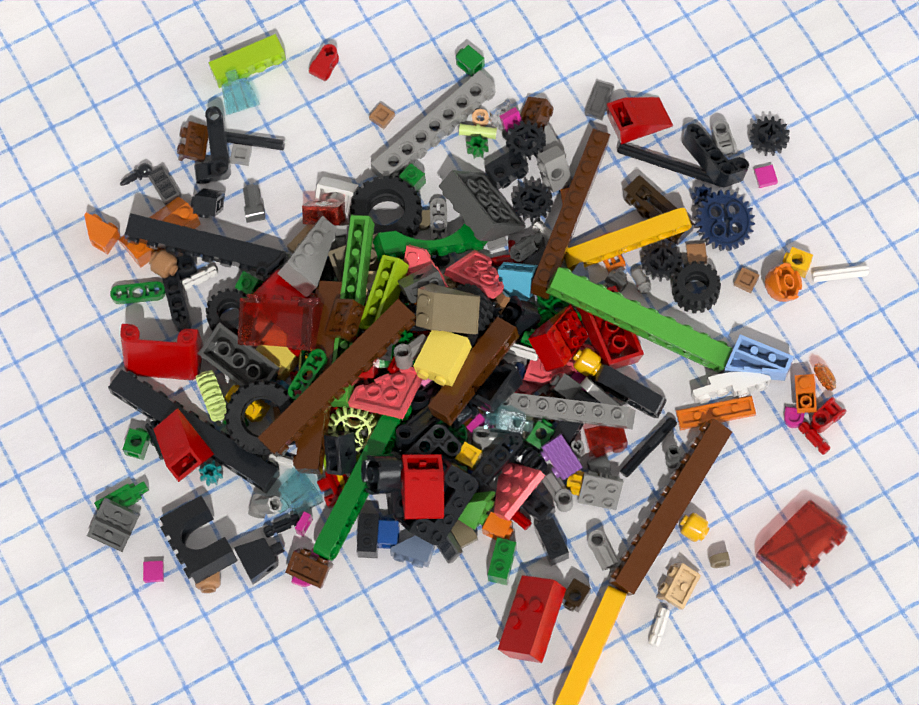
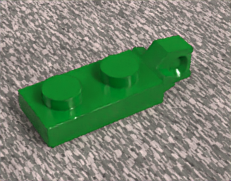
M144 481L136 486L134 483L126 484L99 499L94 504L97 510H99L104 498H107L128 508L141 500V495L148 492L149 489Z

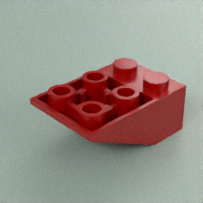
M628 97L607 103L608 119L621 144L673 127V123L659 97Z
M570 304L537 328L528 340L545 370L549 371L565 366L589 336Z
M176 409L153 429L166 467L178 482L214 455L179 409Z
M441 454L402 455L401 494L404 519H444V471Z

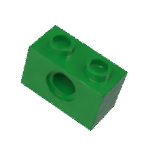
M497 538L488 571V581L508 585L517 549L516 542Z

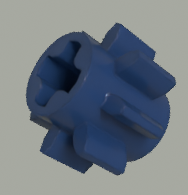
M704 184L699 188L695 186V193L691 194V199H695L694 206H700L699 202L705 201V196L711 197L712 187L707 188Z

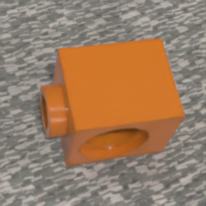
M490 512L482 528V534L494 540H497V538L509 540L514 531L512 521L501 519L493 512Z

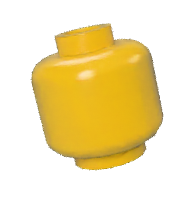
M585 348L582 351L578 349L572 357L575 360L573 363L574 369L584 376H594L602 365L600 363L601 357L590 348Z
M691 513L689 516L685 514L679 523L681 525V534L693 542L702 541L710 529L708 521L697 513Z

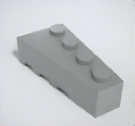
M323 216L310 229L277 273L305 297H308L318 286L337 227Z

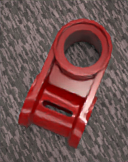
M326 44L322 47L316 59L313 60L309 67V74L323 81L329 79L333 69L339 62V55L334 45Z
M831 397L813 414L810 428L814 429L817 433H822L833 423L840 420L847 410L842 409L835 402L836 399ZM821 419L824 424H818L815 420Z

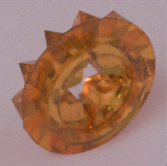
M820 362L815 364L814 372L818 381L827 390H834L836 388V379L831 370Z

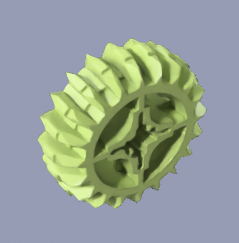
M212 370L201 372V374L196 375V381L210 418L213 422L224 420V414H226L227 409L225 408L226 402L215 373Z
M343 406V411L337 408L336 414H331L330 418L332 420H329L330 427H328V433L337 432V425L340 421L343 422L344 431L350 432V427H352V430L355 428V448L358 454L361 455L378 421L373 420L374 414L367 415L369 411L364 410L363 412L361 409H354L352 407L348 409L346 406ZM349 417H356L360 420L353 421ZM366 425L369 434L363 439L361 430Z

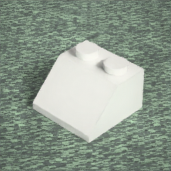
M322 177L317 184L315 203L328 202L327 204L329 205L320 206L314 203L312 218L319 220L323 216L328 221H336L339 225H349L351 199L356 195L359 185Z

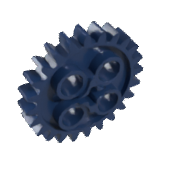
M719 190L717 194L715 192L710 193L711 197L705 196V201L699 202L702 208L696 209L700 214L694 216L695 219L699 220L694 226L700 227L696 233L703 234L700 240L706 238V246L712 243V249H716L719 246L720 251H723L725 247L727 251H730L732 247L737 249L739 244L741 246L744 245V240L750 239L748 234L754 232L750 227L755 225L751 221L755 215L749 214L753 208L746 207L749 201L743 203L744 196L736 198L737 192L730 195V190L725 191L724 194L722 190ZM729 206L735 208V215L729 212ZM711 208L717 211V217L711 214ZM733 224L738 227V233L732 230ZM714 227L720 229V236L714 233Z

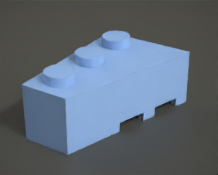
M740 334L724 373H761L769 375L771 380L785 381L794 356Z

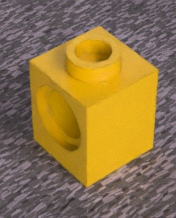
M792 247L790 253H785L782 263L791 264L790 267L794 272L798 271L800 277L805 278L811 265L813 254ZM797 259V260H799L801 263H800V264H795V263L792 262V260Z
M464 442L460 453L455 459L457 463L468 466V469L474 471L484 454L481 450Z

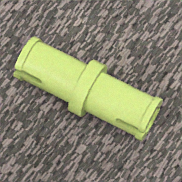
M460 123L459 135L474 137L481 135L482 138L496 140V127Z

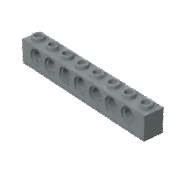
M479 70L371 162L372 172L380 179H383L384 176H389L390 179L399 177L410 163L414 164L417 159H422L431 147H436L445 135H450L459 123L463 124L472 112L480 109L486 100H491L496 93L495 84ZM477 92L479 95L473 96L472 93ZM460 104H465L466 106H465V107H459L458 105H460ZM448 115L452 116L451 119H446L444 117ZM433 127H438V128H439V129L436 130V131L431 130V128H433ZM425 139L424 142H418L417 140ZM406 150L412 151L410 154L403 153ZM392 162L398 163L396 166L389 165Z
M513 393L494 413L633 430L636 410L628 406Z

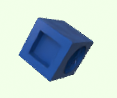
M385 518L384 520H379L378 548L391 549V547L399 544L400 525L395 519Z

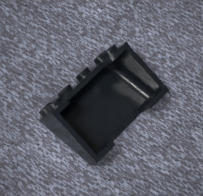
M512 363L498 364L469 402L489 413H494L523 385L518 368Z
M434 450L431 455L441 454V453H439L438 451ZM443 454L441 456L444 471V519L395 518L410 533L432 545L443 543L478 488V482L473 476Z

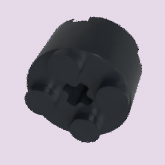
M511 296V299L501 313L505 317L501 319L515 326L520 336L519 338H522L525 331L530 332L540 322L541 315L538 313L537 306L532 301L518 296Z
M391 453L366 456L368 459L363 460L361 478L362 482L367 484L368 488H365L368 494L395 493L402 489L401 471L403 463L400 459L397 460L396 456Z

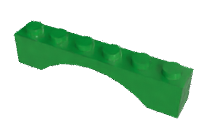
M464 223L454 234L442 239L419 240L405 236L397 231L378 233L373 244L378 261L380 262L383 255L404 259L407 245L427 249L430 255L444 256L455 252L456 254H461L470 250L480 251L488 241L478 240L474 236L472 229Z

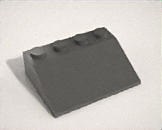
M452 170L439 185V188L443 191V196L452 203L453 209L462 216L464 223L472 229L474 236L480 241H494L526 228L525 224L485 173Z

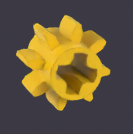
M577 471L569 476L567 480V488H570L572 494L578 496L580 495L584 472Z

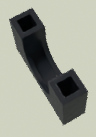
M202 496L160 518L163 523L160 527L165 537L170 536L171 539L168 540V543L173 551L177 549L179 552L176 554L178 561L181 565L185 563L184 572L188 579L193 578L196 584L238 561L225 537L202 549L186 547V541L194 530L214 520Z

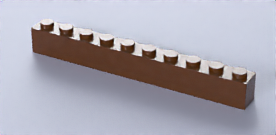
M592 129L532 281L531 294L549 299L550 294L546 293L553 273L558 267L561 268L606 153L611 135L609 133Z
M320 281L319 287L316 288L317 305L313 308L315 320L314 324L311 325L312 342L308 345V353L310 354L315 349H321L328 357V363L322 373L332 364L335 338L326 336L325 331L336 298L340 299L342 282ZM316 356V357H315V360H316V362H317V361H320V362H321V361H322V358ZM306 371V380H310L313 377V372ZM331 408L325 414L321 413L317 417V422L311 428L307 427L303 431V436L295 442L297 454L293 457V466L299 473H323L325 458L324 435L328 434Z
M397 299L258 437L259 441L276 458L279 455H284L289 450V445L293 441H298L303 436V431L307 427L311 428L317 422V417L321 413L325 414L331 408V403L335 399L339 400L345 394V389L349 385L353 386L360 379L358 376L363 371H369L374 365L373 362L377 358H382L388 351L387 348L391 344H396L401 339V334L405 330L409 331L415 325V314Z
M711 419L702 423L699 428L700 434L689 445L691 447L689 452L681 457V465L670 475L671 481L661 490L659 501H656L651 506L649 517L642 521L640 525L642 529L631 539V547L620 557V565L612 570L610 574L612 578L609 583L618 590L627 593V596L635 594L732 434L730 429L717 420Z

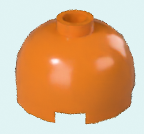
M782 263L771 268L765 277L767 293L771 298L779 302H789L799 297V290L802 289L800 274L798 271L794 272L789 263Z

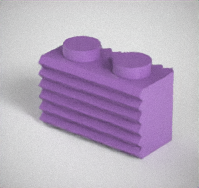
M561 433L541 446L543 451L540 453L546 462L550 460L554 466L551 470L557 478L561 477L562 480H565L583 468Z

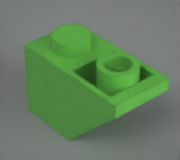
M494 491L475 493L458 520L474 530L480 524L484 525L489 516L487 511L489 512L495 503L493 498L496 493Z

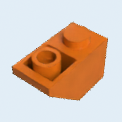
M86 212L84 217L92 246L109 254L120 238L118 228L110 222L108 224L103 222L98 215H91Z
M814 374L795 375L797 414L817 412Z

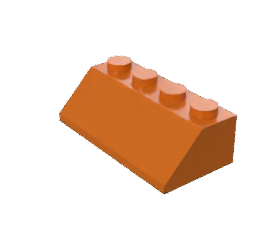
M179 196L149 217L192 229L201 225L198 215L193 214V209ZM125 236L118 239L140 268L149 262L151 256L156 251L165 250L159 247L151 249L143 243L138 245L131 244L125 239Z

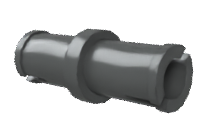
M677 445L669 446L665 454L666 466L670 469L676 468L681 458L680 449Z

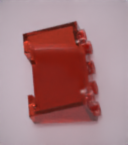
M262 293L247 294V297L240 298L238 345L291 347L295 350L307 351L316 349L324 302H320L321 298L291 296V299H284V295H273V298H267V294Z
M810 499L760 548L756 558L788 588L798 587L805 580L806 570L810 566L814 568L821 561L819 557L823 553L827 555L835 547V544L839 546L846 539L845 536L848 534V526Z

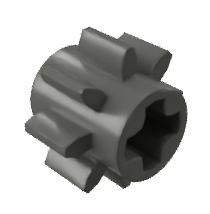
M612 270L605 279L607 288L616 286L617 291L621 293L628 285L626 280L627 274L621 270L618 272Z

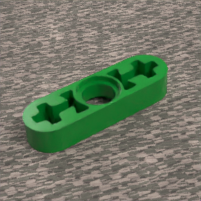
M159 281L117 285L110 291L112 301L116 304L158 301L166 295L164 285ZM159 287L160 291L158 294H155V288ZM142 289L143 294L140 297L133 296L134 290ZM119 291L122 292L121 298H117L116 296L118 295Z
M313 350L288 388V395L292 400L295 401L300 396L294 393L295 389H300L303 393L324 370L328 363V357L323 350ZM315 357H321L322 361L316 362ZM306 371L313 372V377L310 380L303 379Z

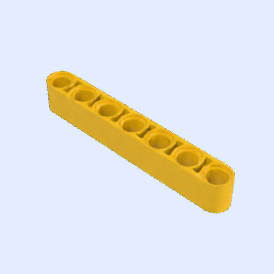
M678 208L570 247L564 259L567 268L571 271L580 262H583L585 268L685 232L692 225L686 209Z
M611 586L607 587L555 705H579L627 593Z

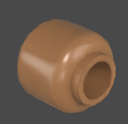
M165 250L156 251L149 260L150 270L162 278H167L170 275L173 276L178 270L176 265L177 258Z
M220 571L198 584L195 583L196 588L202 593L215 592L221 585Z

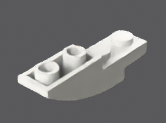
M750 372L717 374L708 377L707 386L693 390L692 399L694 404L698 402L705 403L711 400L712 397H723L730 391L733 398L738 396L739 398L746 397L752 391L757 390L760 392L767 389L771 378L769 375Z

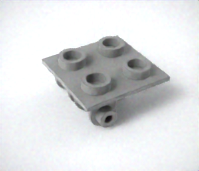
M589 470L584 472L578 503L616 510L624 482L620 476L609 475L608 478V474L604 478L602 473L598 476V473L590 472Z

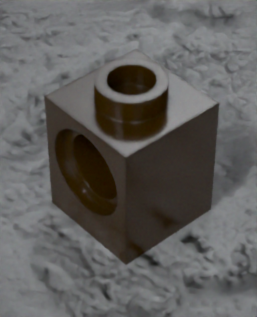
M574 578L565 591L562 600L563 607L571 612L575 610L579 613L591 593V588ZM577 593L581 598L574 601L570 598V595Z

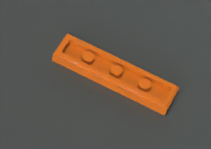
M752 396L676 410V416L681 431L700 427L704 421L711 419L721 423L756 416Z

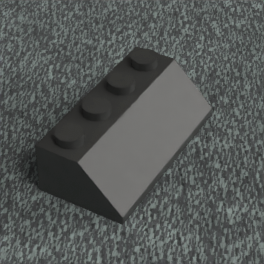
M220 322L198 353L239 386L259 380L274 382L280 369L279 366Z

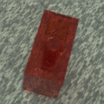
M306 202L302 205L303 224L315 225L323 216L333 225L339 226L345 221V202Z
M596 426L584 429V438L589 457L594 456L597 458L606 455L608 452L620 453L627 448L628 441L623 428Z

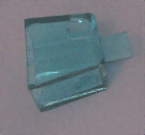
M236 69L225 73L228 83L222 85L226 116L260 105L247 78L239 79Z
M497 409L494 413L486 411L483 429L523 434L524 431H532L533 421L525 420V414Z
M296 471L278 489L282 497L280 500L282 508L278 511L279 514L290 508L293 514H300L323 502L321 494L305 473Z

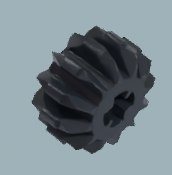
M525 446L515 456L514 461L516 464L541 470L542 473L547 469L545 459L536 450H533L532 447Z

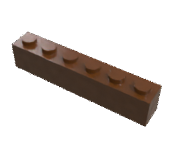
M499 317L489 324L487 331L478 338L476 345L469 352L453 386L446 384L441 386L438 394L430 400L428 407L433 416L451 426L520 337L515 326Z

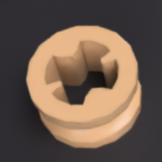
M477 109L473 112L472 122L475 126L480 124V126L485 127L488 124L489 115L486 110ZM477 116H484V120L480 121L479 119V121H477Z

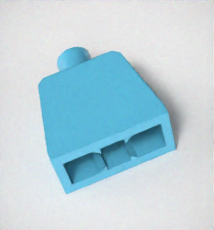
M503 262L498 268L499 280L504 284L503 291L510 297L518 296L529 300L533 295L530 291L538 265Z

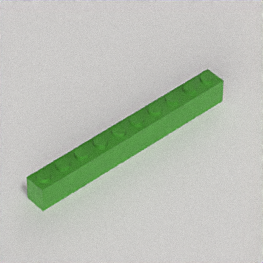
M351 215L340 299H353L364 306L375 224L370 216ZM358 328L356 337L361 334L360 328ZM335 338L332 364L353 343L343 338ZM355 384L353 386L349 385L345 389V394L339 400L335 399L331 405L333 407L346 406L350 408L348 401L354 391Z
M564 267L556 269L546 290V293L717 373L725 369L733 349L724 341H716L706 333H699L689 325H682L672 317H665L659 314L653 308L641 306L640 302L626 299L621 293L609 291L604 285L594 284L587 277L577 276L571 270Z

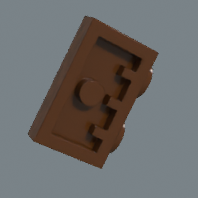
M528 97L520 117L524 124H527L528 120L531 122V125L537 123L538 128L542 127L544 132L545 126L553 115L554 108L545 98Z
M188 121L180 129L179 137H181V143L177 147L178 160L183 161L187 158L203 163L208 142L207 126Z
M336 298L325 335L331 338H343L348 342L354 343L365 307L353 299Z
M301 547V549L294 550L285 573L321 589L329 570L334 564L320 555L311 554L312 551L307 548Z

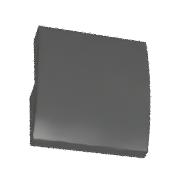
M104 498L87 536L123 552L140 513Z

